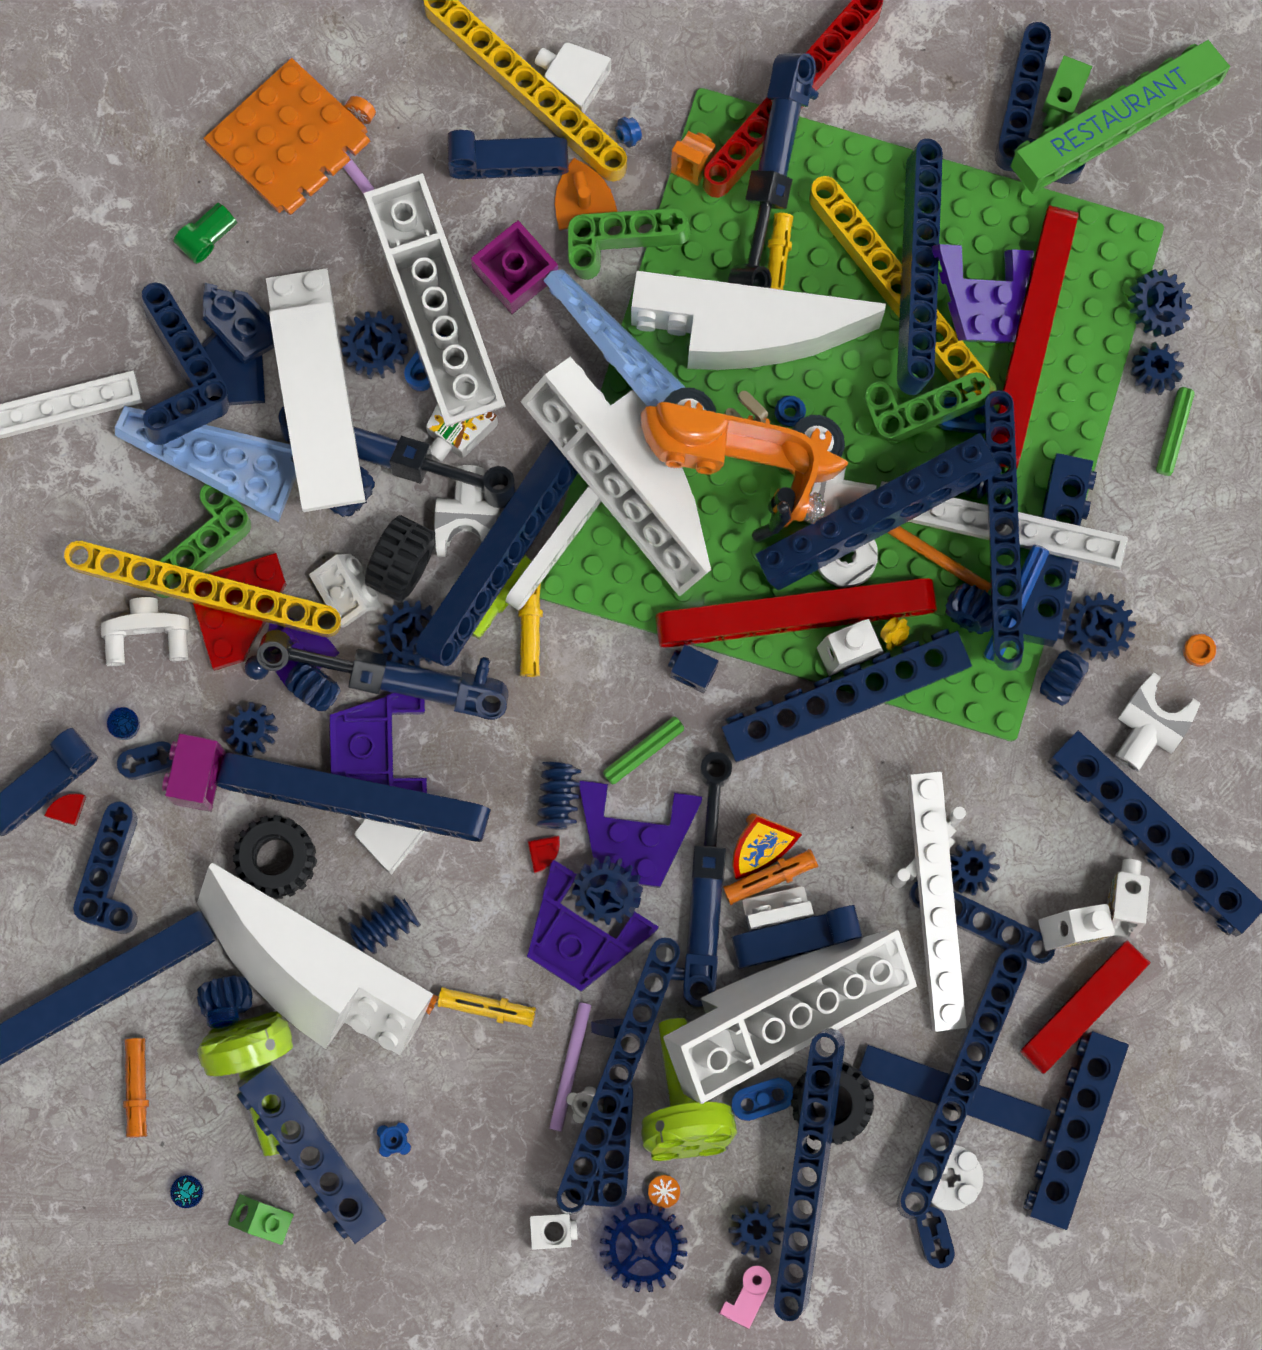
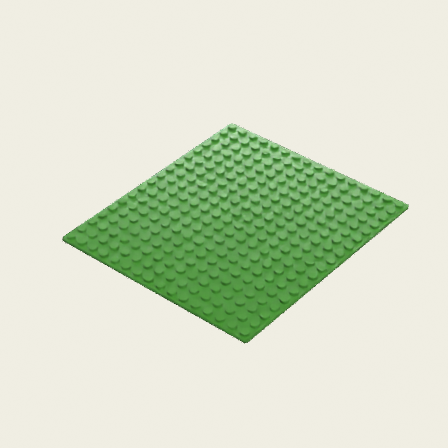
M700 88L696 92L681 141L688 131L694 134L698 132L703 133L712 139V143L716 144V155L759 104ZM799 116L787 177L793 179L786 209H771L759 266H765L766 268L768 266L770 252L768 240L771 239L773 233L774 214L781 212L793 215L790 237L792 250L788 252L783 290L884 303L886 306L880 328L814 356L753 368L708 370L687 369L691 333L677 336L669 334L667 330L655 328V331L647 332L631 325V306L634 288L621 326L686 388H695L704 392L712 400L716 413L724 414L728 408H733L744 419H747L749 415H753L738 400V394L741 391H747L767 410V419H769L770 424L792 429L793 427H786L777 421L775 406L785 396L798 397L805 405V417L822 415L830 418L840 427L845 440V448L841 458L848 462L844 480L876 485L877 489L881 486L882 481L888 483L977 434L944 430L937 425L905 440L895 442L883 437L877 431L865 399V393L869 385L878 381L885 382L897 390L902 403L950 382L935 364L933 377L919 394L908 395L900 390L897 384L899 317L811 207L809 196L812 184L818 177H832L902 264L906 162L913 150ZM756 132L749 134L753 138L762 137L761 134ZM739 154L730 155L734 160L743 159ZM761 155L730 191L719 198L711 197L704 191V175L697 186L670 173L659 209L675 208L683 211L691 227V236L688 241L680 245L647 247L639 271L728 283L731 269L736 265H744L748 262L759 206L746 201L745 198L751 170H758ZM943 159L939 244L962 246L964 279L1005 281L1004 251L1016 249L1034 251L1029 275L1030 280L1048 205L1079 212L1024 446L1017 468L1018 512L1041 517L1051 465L1056 453L1092 460V471L1095 470L1136 328L1135 320L1138 318L1136 313L1132 314L1129 311L1134 308V303L1129 302L1128 297L1135 295L1130 287L1137 284L1136 279L1152 271L1164 226L1162 223L1045 188L1031 194L1021 181ZM717 175L711 177L715 182L724 180L723 177ZM826 190L817 191V195L820 198L827 199L831 197V194ZM839 213L835 216L840 222L850 221L849 216ZM676 223L671 230H677V225L680 223ZM863 237L854 239V242L859 246L869 244L868 240ZM875 261L872 263L873 266L878 270H885L888 268L886 263H884L883 261ZM939 261L937 309L955 331L947 303L951 301L947 285L941 283L939 273L942 272ZM900 284L891 286L895 293L901 294ZM936 332V342L944 341V337ZM963 341L987 371L990 379L996 385V390L1003 391L1014 342ZM948 357L949 363L953 366L963 365L959 357ZM609 363L601 392L607 402L612 405L633 389L617 369ZM977 383V390H980L982 386L980 383ZM883 390L877 395L878 405H882L888 400L887 390ZM953 393V394H949V395L947 396V397H956V398H957L956 394H954V393ZM999 404L994 405L996 412H998ZM922 406L917 410V421H922L927 417V406ZM787 408L784 410V413L792 417L796 414V411L793 408ZM980 414L974 416L976 422L984 423V416ZM898 418L892 419L888 423L887 429L889 434L898 430L900 425ZM725 456L724 466L720 471L713 474H701L696 469L682 467L696 502L711 570L680 597L601 501L541 582L540 599L657 634L655 615L661 612L840 588L827 582L818 570L779 591L767 581L755 554L812 523L793 520L787 527H783L779 533L759 542L754 541L752 532L770 523L772 513L768 510V502L774 497L778 489L782 487L791 488L794 476L784 468ZM1001 467V474H1004L1008 468ZM579 473L569 487L557 527L589 486ZM1065 485L1062 487L1066 496H1077V490L1073 486ZM976 488L969 495L965 494L964 491L954 497L988 505L987 492L981 499H977ZM998 497V498L995 500V501H996L997 503H999V504H1000V497ZM1007 497L1005 504L1011 501L1009 497ZM1056 516L1057 521L1071 524L1068 516ZM906 522L901 525L908 532L991 583L989 540L912 522ZM888 533L874 539L878 548L877 564L874 572L867 581L855 587L930 578L933 580L937 611L934 613L904 617L908 621L906 625L910 627L909 635L900 646L895 645L891 650L886 648L887 643L880 637L882 628L889 620L871 622L884 654L890 653L892 658L903 653L901 649L903 646L919 641L922 646L932 641L931 635L948 629L950 634L958 631L972 664V667L884 704L1006 741H1015L1020 731L1044 645L1024 641L1023 658L1020 666L1011 671L1000 669L994 661L984 657L985 649L993 634L992 628L989 632H984L983 634H977L974 631L969 633L967 629L960 628V625L950 620L951 617L945 612V605L951 592L955 590L956 586H961L966 582ZM1020 547V565L1022 570L1030 549ZM854 552L846 554L839 558L841 562L846 561L848 564L852 563ZM1001 555L996 559L1003 566H1008L1014 562L1008 555ZM1047 574L1044 576V581L1048 586H1059V580L1055 575ZM1006 585L1001 586L998 592L1002 596L1009 597L1013 588ZM1041 604L1038 606V611L1042 616H1053V610L1049 605ZM854 624L693 644V646L808 681L817 682L830 677L818 653V645L826 636ZM1007 647L1002 657L1013 659L1017 656V652L1015 649ZM930 650L925 653L924 659L928 666H940L942 658L937 651ZM871 659L859 665L862 669H865L874 664ZM900 662L895 666V673L901 679H908L912 676V668L908 663ZM843 671L832 675V681L843 678ZM871 674L866 677L865 683L869 690L879 691L882 689L883 680L879 675ZM848 686L838 688V690L854 694L853 690Z

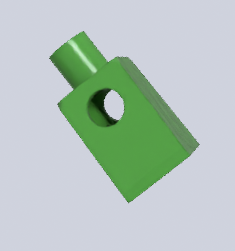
M1063 56L1042 108V111L1047 114L1042 124L1044 129L1059 127L1063 124V121L1074 113L1093 66L1068 56ZM1058 98H1063L1067 102H1060Z

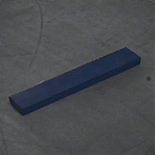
M870 1045L866 1047L859 1068L865 1079L934 1104L937 1103L948 1077V1073ZM955 1077V1085L958 1089L962 1091L969 1090V1081ZM979 1085L967 1116L1041 1142L1051 1111ZM952 1105L943 1106L957 1112L956 1108Z

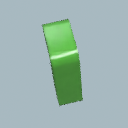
M675 208L577 215L572 218L568 226L569 263L579 278L584 280L593 279L600 272L601 250L680 245L688 241L691 236V227L685 213ZM676 223H680L677 225V230H671ZM642 225H652V228L647 233L638 232ZM612 227H622L621 231L618 234H608V231ZM584 228L591 229V232L586 237H578L580 230ZM582 258H592L587 266H578Z
M975 372L902 403L896 389L885 382L878 381L869 385L865 393V399L879 434L891 441L898 442L985 405L988 395L997 390L993 380L982 373ZM979 382L985 385L981 388L982 394L980 395L973 392L978 389L977 383ZM887 390L888 400L884 404L878 405L877 395L879 392ZM949 394H956L957 402L955 406L946 409L944 405L945 398ZM922 406H927V417L922 421H917V410ZM898 418L900 423L898 430L889 434L887 429L888 423L892 419Z
M205 484L200 491V500L212 518L159 561L179 566L182 557L191 555L194 556V562L186 568L202 572L247 536L251 530V520L241 504L222 493L224 497L220 503L215 505L209 504L208 500L212 494L222 492ZM241 516L243 517V522L239 527L231 528L228 526V522L232 517ZM212 535L218 536L219 541L216 546L212 548L204 546V541L207 537ZM150 569L147 572L146 579L150 575ZM175 574L168 575L166 577L168 583L165 587L169 589L177 588L181 584V576L178 575L176 577ZM154 593L158 597L169 598V596Z

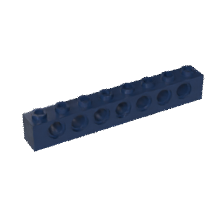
M979 433L755 555L767 581L779 591L1000 473L1002 470L988 443Z
M948 629L931 635L932 641L922 646L919 641L910 643L901 648L902 654L892 658L890 653L883 654L872 659L874 665L865 669H862L860 665L851 667L843 671V678L832 681L831 676L813 683L815 689L803 693L800 688L785 694L786 701L774 705L771 700L754 707L756 713L744 717L743 712L726 718L727 725L722 726V731L735 763L971 668L972 664L958 631L950 634ZM930 650L937 651L942 658L940 666H928L924 659L925 653ZM900 662L908 663L912 668V676L908 679L899 678L895 673V666ZM871 674L879 675L883 680L882 689L879 691L869 690L865 683L866 677ZM848 686L853 690L854 698L851 702L842 703L837 699L836 691L839 687ZM812 698L821 699L825 706L824 712L820 715H812L807 710V702ZM780 711H792L795 715V723L790 727L781 726L777 721V715ZM753 722H761L766 727L765 736L761 739H753L748 734V726Z
M1079 730L1048 761L1052 765L1051 771L1061 781L1067 779L1075 787L1074 792L1085 803L1091 802L1099 809L1097 814L1103 821L1109 825L1114 823L1122 831L1121 836L1129 845L1140 847L1146 853L1144 858L1156 869L1161 867L1169 875V882L1179 891L1186 890L1193 897L1192 903L1205 914L1209 912L1216 918L1215 924L1226 935L1230 936L1233 934L1237 937L1243 934L1262 913V900ZM1077 764H1088L1092 771L1091 777L1080 776L1077 772ZM1107 784L1114 789V799H1106L1101 795V785ZM1126 806L1134 807L1137 810V821H1129L1124 816V808ZM1149 828H1155L1160 831L1162 835L1160 843L1156 844L1149 840L1147 836ZM1173 850H1179L1184 854L1185 863L1183 866L1176 865L1172 861L1171 853ZM1197 872H1203L1208 876L1209 884L1207 888H1202L1195 882V874ZM1221 894H1226L1232 899L1233 905L1230 910H1225L1220 906L1219 896Z

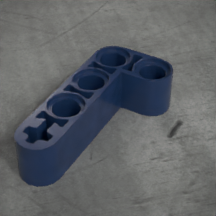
M461 129L450 131L447 134L449 174L455 179L559 176L569 171L568 141L564 138L476 140L474 132Z
M69 728L59 734L50 744L53 749L0 792V836H5L16 829L96 763L98 756L74 728Z
M124 802L111 803L104 812L73 907L74 914L81 921L118 934L130 933L135 929L138 922L137 914L131 907L122 902L112 900L138 821L136 812ZM122 813L128 816L126 821H120V823L114 819L116 815H122ZM110 829L114 830L115 832L118 830L123 834L122 837H119L117 834L113 832H109ZM112 840L117 841V852L114 855L105 856L103 851L105 844ZM99 871H106L108 874L107 882L103 886H95L93 882L95 874ZM95 901L98 905L96 914L92 917H85L83 913L84 906L88 902ZM126 910L128 913L127 923L120 927L115 926L113 921L115 914L118 911Z
M849 905L827 911L822 915L735 935L731 939L738 968L742 969L811 953L822 948L862 938L863 936L855 905Z
M614 1079L612 1081L615 1083H623L626 1080ZM631 1085L628 1090V1097L625 1098L621 1108H628V1114L620 1112L618 1118L625 1121L626 1130L620 1136L611 1134L599 1166V1176H595L585 1202L586 1206L617 1207L626 1199L633 1109V1088ZM605 1097L603 1114H611L607 1112L608 1106L615 1108V1102ZM601 1133V1143H602L603 1140H604V1135H603V1133ZM611 1150H618L624 1156L622 1166L617 1169H612L605 1163V1156ZM608 1183H616L621 1187L622 1195L619 1200L609 1202L604 1198L603 1188ZM570 1190L565 1191L568 1200L579 1205L580 1200L575 1199L571 1195Z

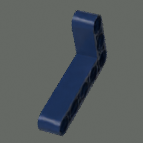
M1033 22L1024 31L996 148V164L1001 169L1009 172H1014L1010 167L1014 157L1007 156L1003 150L1007 148L1016 150L1022 143L1026 141L1031 143L1036 140L1029 138L1051 41L1050 28L1042 22ZM1037 37L1042 43L1034 44L1029 38ZM1023 65H1031L1036 71L1028 72L1023 68ZM1019 92L1026 93L1030 99L1021 100L1016 94ZM1017 120L1024 127L1020 129L1014 128L1010 121ZM1085 164L1054 182L1062 184L1075 183L1079 180Z
M154 282L148 284L142 290L144 312L189 389L148 408L143 414L147 439L155 445H163L224 416L228 412L230 404L225 382L169 289L162 283ZM156 300L162 301L159 304H152V302ZM169 324H176V325H177V326H175V327H173V328H167V327H166V326L169 325ZM183 348H190V349H191V350L188 351V352H181V351H180V350L183 349ZM197 372H205V373H206V374L203 375V376H195V375H194V374L197 373ZM212 396L221 397L216 401L208 400ZM186 409L192 410V412L189 414L180 413L181 411ZM156 423L165 424L160 428L152 427Z

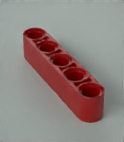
M1126 940L1019 1052L1042 1074H1045L1151 962Z

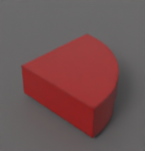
M82 794L62 796L49 806L44 816L77 826L86 796Z
M559 836L528 842L534 874L546 870L551 866L553 860L556 859L560 849Z

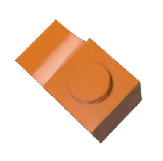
M688 131L681 142L677 140L672 149L671 173L698 186L704 175L706 165L715 155L716 144L712 143V139L703 133L698 132L694 134Z

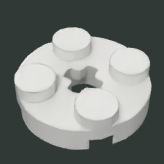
M875 540L854 550L852 563L848 564L846 561L841 562L837 559L818 569L820 575L827 582L834 584L840 589L861 585L871 577L877 564L878 548Z
M946 1145L937 1147L935 1150L943 1151ZM954 1145L943 1174H947L948 1168H953L954 1174L959 1175V1181L954 1182V1187H948L947 1181L940 1179L931 1201L935 1207L948 1211L960 1210L973 1203L983 1186V1170L975 1154L961 1146ZM922 1164L919 1165L918 1175L924 1181H931L933 1179V1170L930 1166Z

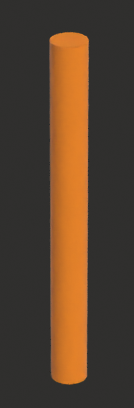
M901 526L887 532L970 586L977 585L979 589H986L987 593L990 590L991 583Z

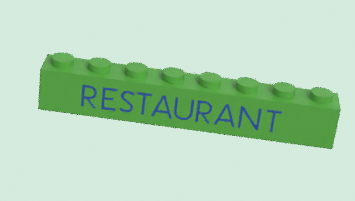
M1209 40L1198 46L1197 44H1192L1183 51L1181 56L1175 59L1173 57L1166 59L1157 70L1151 73L1149 71L1142 73L1133 84L1118 87L1109 98L1094 101L1085 112L1070 115L1062 125L1057 128L1050 127L1046 129L1038 139L1031 143L1030 141L1022 143L1015 150V156L1010 167L1031 194H1034L1221 84L1231 66Z

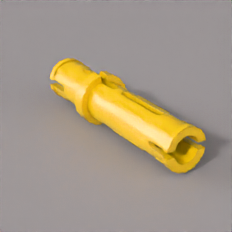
M779 212L774 214L773 233L771 239L768 240L770 252L767 268L772 278L771 289L783 290L788 252L792 250L790 237L794 218L793 215Z
M541 583L521 610L518 611V617L521 618L520 676L522 677L525 675L526 677L540 676V617H543V610L540 609Z
M445 987L441 988L437 1005L438 1007L497 1019L496 1022L501 1024L507 1021L531 1028L536 1013V1007L508 1002V998L502 997L501 1000L450 990ZM459 999L477 1004L484 1005V1007L481 1008L477 1006L457 1002V1000ZM490 1007L514 1011L517 1014L513 1015L491 1010Z

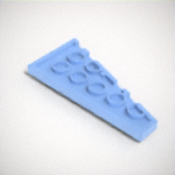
M563 269L551 271L543 280L548 285L551 294L562 302L603 352L604 358L617 369L646 406L656 407L671 392L680 388H686Z
M124 406L115 426V436L279 522L296 479L295 466L291 461V444L204 425L166 444L155 445L146 437L143 423L145 410ZM156 423L152 427L160 428L165 424Z

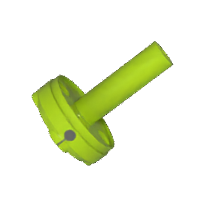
M269 1012L257 1017L213 1028L199 1044L197 1054L207 1076H225L238 1073L241 1080L259 1066L269 1063L289 1052L293 1048L292 1034L288 1022L281 1018L279 1012ZM274 1094L267 1095L262 1100V1106L267 1109H273L279 1104ZM252 1107L249 1110L263 1155L272 1156L279 1154L275 1147L279 1142L273 1134L266 1136L256 1122L260 1117ZM284 1123V1124L282 1125V1127H281V1131H282L284 1134H287V1135H288V1132H287V1129H286V1126H285V1123Z
M683 1018L668 1019L658 1024L670 1107L647 1115L641 1122L643 1147L651 1153V1159L654 1161L717 1155L726 1151V1147L737 1134L735 1116L729 1105L718 1102L700 1104L683 1094L663 1038L665 1035L686 1025L687 1020Z

